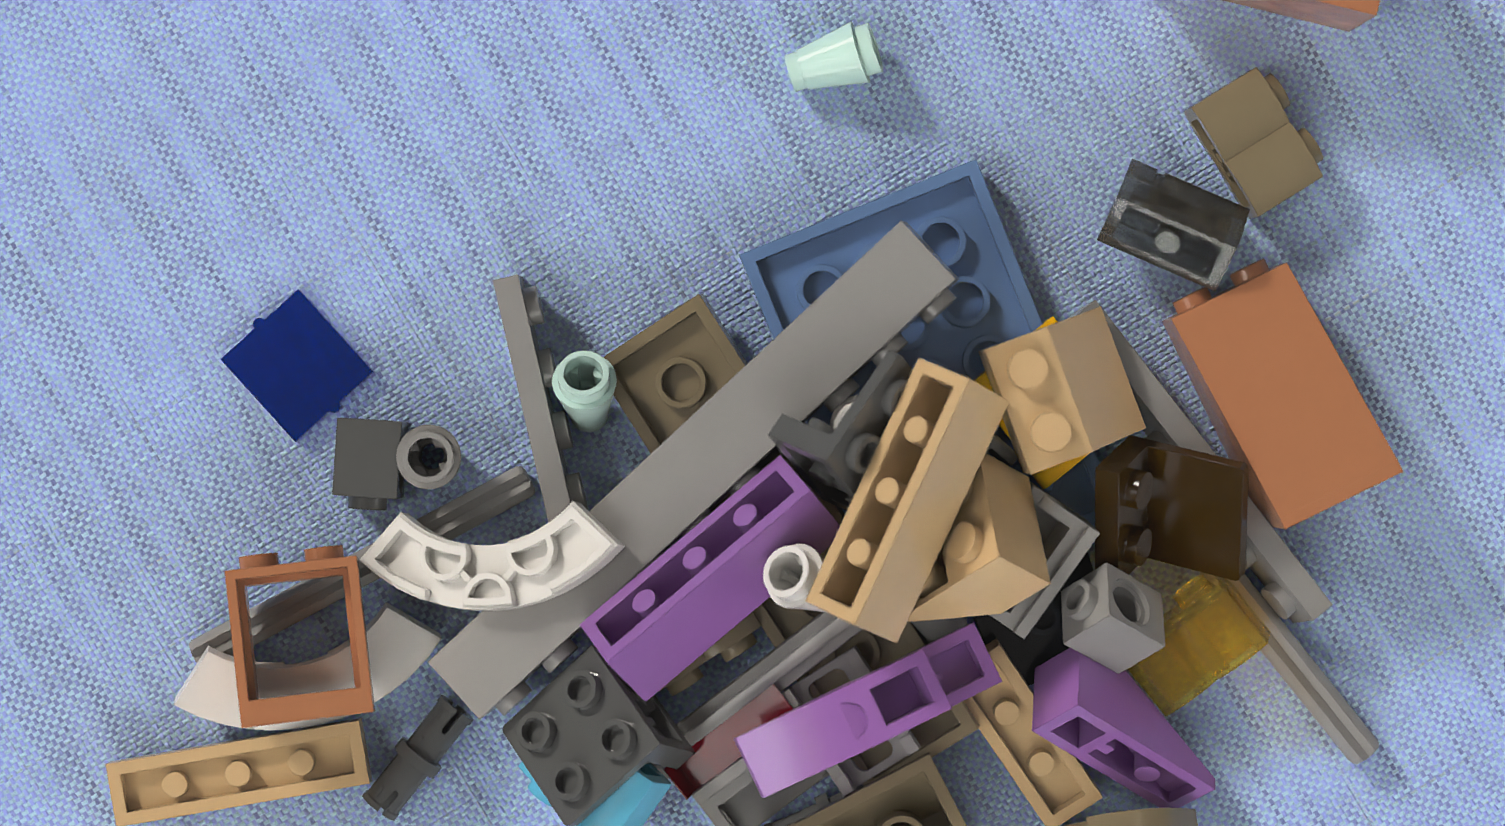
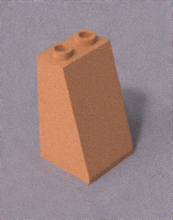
M1263 258L1230 274L1229 276L1234 284L1231 288L1211 296L1206 286L1172 303L1177 314L1163 320L1162 323L1228 458L1245 462L1248 465V496L1272 527L1288 529L1403 472L1395 454L1287 263L1269 268Z

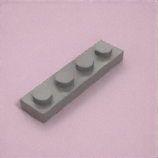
M514 275L493 280L549 523L572 501L581 503L587 510L588 508L580 473L568 475L563 450L573 448L565 410L554 412L549 387H552V377L556 369L551 348L539 349L534 325L545 323L539 293L536 286L525 288L523 277Z

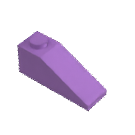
M1072 648L1063 651L1035 668L1032 731L1159 808H1180L1215 790V778L1126 670L1118 674Z

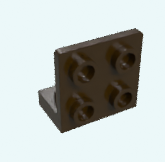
M1129 435L1095 468V529L1100 533L1095 540V569L1107 562L1130 575L1137 566H1142L1147 558L1238 581L1245 573L1248 465L1245 462Z

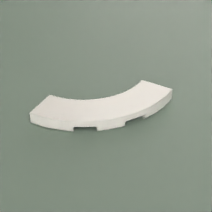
M572 501L558 516L541 528L520 538L510 540L508 543L496 545H471L449 540L426 528L410 514L400 512L360 558V561L381 579L418 599L442 606L472 611H500L541 603L568 592L605 567L625 545L581 503Z
M387 602L366 626L374 703L406 681L427 660L442 639L439 632ZM350 639L338 647L329 650L328 654L305 662L285 664L284 662L255 661L259 699L355 688ZM208 646L175 697L174 705L198 717L219 724L241 728L234 656ZM349 715L247 727L244 729L270 731L300 729L322 725Z

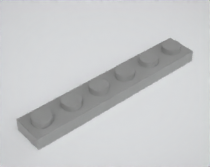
M1094 300L1077 310L1070 317L1100 307V305ZM1103 310L1146 426L1143 429L1147 435L1145 439L1216 455ZM1248 496L1245 569L1250 567L1264 585L1261 594L1279 617L1285 620L1289 618L1292 623L1314 621L1333 604Z

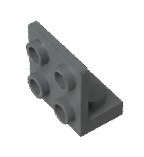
M889 351L836 429L815 418H811L809 423L806 424L782 413L768 436L822 500L847 511L913 370L902 355Z
M593 645L586 649L503 726V734L566 826L579 825L645 764L653 763L678 769L696 753L656 695H653L645 702L607 664Z

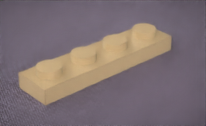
M362 718L115 760L105 764L116 826H128L370 784L373 781Z

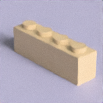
M918 358L805 601L859 628L898 643L1009 401L970 378Z

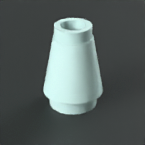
M851 21L797 49L796 52L785 55L788 74L796 92L807 88L809 90L870 83L869 76L883 72L879 49L869 23L854 27Z
M587 350L573 352L561 361L553 373L552 387L554 393L570 417L572 424L580 431L594 432L606 424L617 383L616 372L608 360L595 352Z

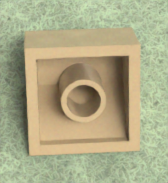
M1101 306L978 351L993 392L1009 401L1003 414V420L1023 473L1034 474L1098 450L1146 428Z

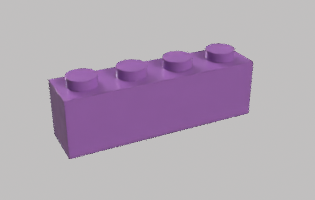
M779 455L579 625L607 664L646 702L770 597L764 584L763 571L768 558L774 551L784 546L799 543L809 545L821 554L832 545L840 525L783 457Z

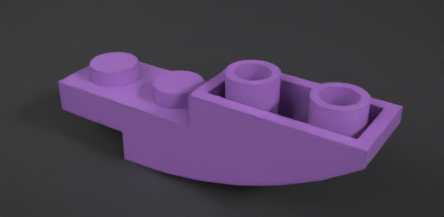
M973 622L733 739L761 797L765 798L952 709V706L1002 682Z

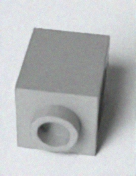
M1106 562L1061 591L1063 644L1110 670L1120 674L1165 647L1162 594Z

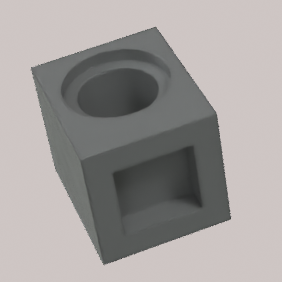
M337 418L332 495L349 496L348 508L363 510H387V499L403 498L405 479L398 469L396 453L401 439L408 432V422Z

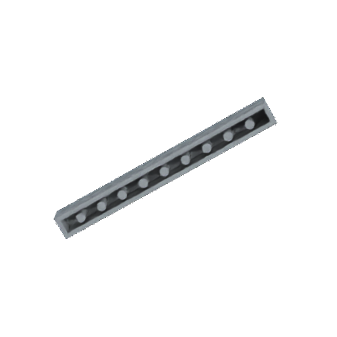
M900 221L589 511L625 545L605 567L580 585L547 601L516 609L482 611L434 655L428 663L478 719L483 718L495 708L505 716L532 691L525 681L535 671L543 666L549 673L553 672L578 649V646L571 638L582 629L579 625L659 558L681 536H685L711 514L712 511L710 509L728 493L733 495L761 471L758 465L775 449L785 457L783 452L768 436L782 413L803 423L823 405L833 413L839 405L860 388L859 384L853 379L858 372L871 360L878 367L889 351L898 353L908 343L901 333L920 316L929 324L957 298L949 288L959 278L906 221Z

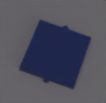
M300 289L294 292L266 319L256 318L253 322L255 329L221 358V361L295 442L302 438L329 412H340L342 409L340 402L374 373L372 368Z

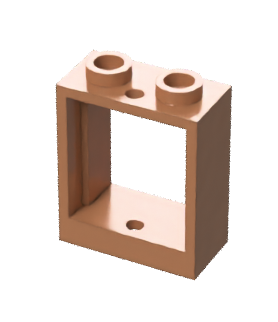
M343 545L305 549L304 562L279 564L278 553L239 557L240 569L225 571L241 728L375 712L359 561L357 556L344 557ZM343 576L355 688L259 699L247 587Z

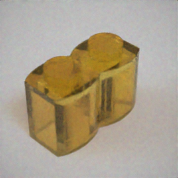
M1200 574L1182 586L1172 597L1177 605L1163 614L1165 647L1128 668L1129 672L1165 717L1186 705L1216 680L1236 669L1268 644L1271 631L1229 579L1215 576L1208 581L1203 574Z

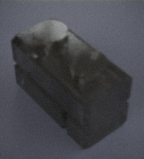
M1132 158L1108 210L1097 240L1216 291L1239 245L1250 209L1165 173L1162 175L1158 173L1156 168Z

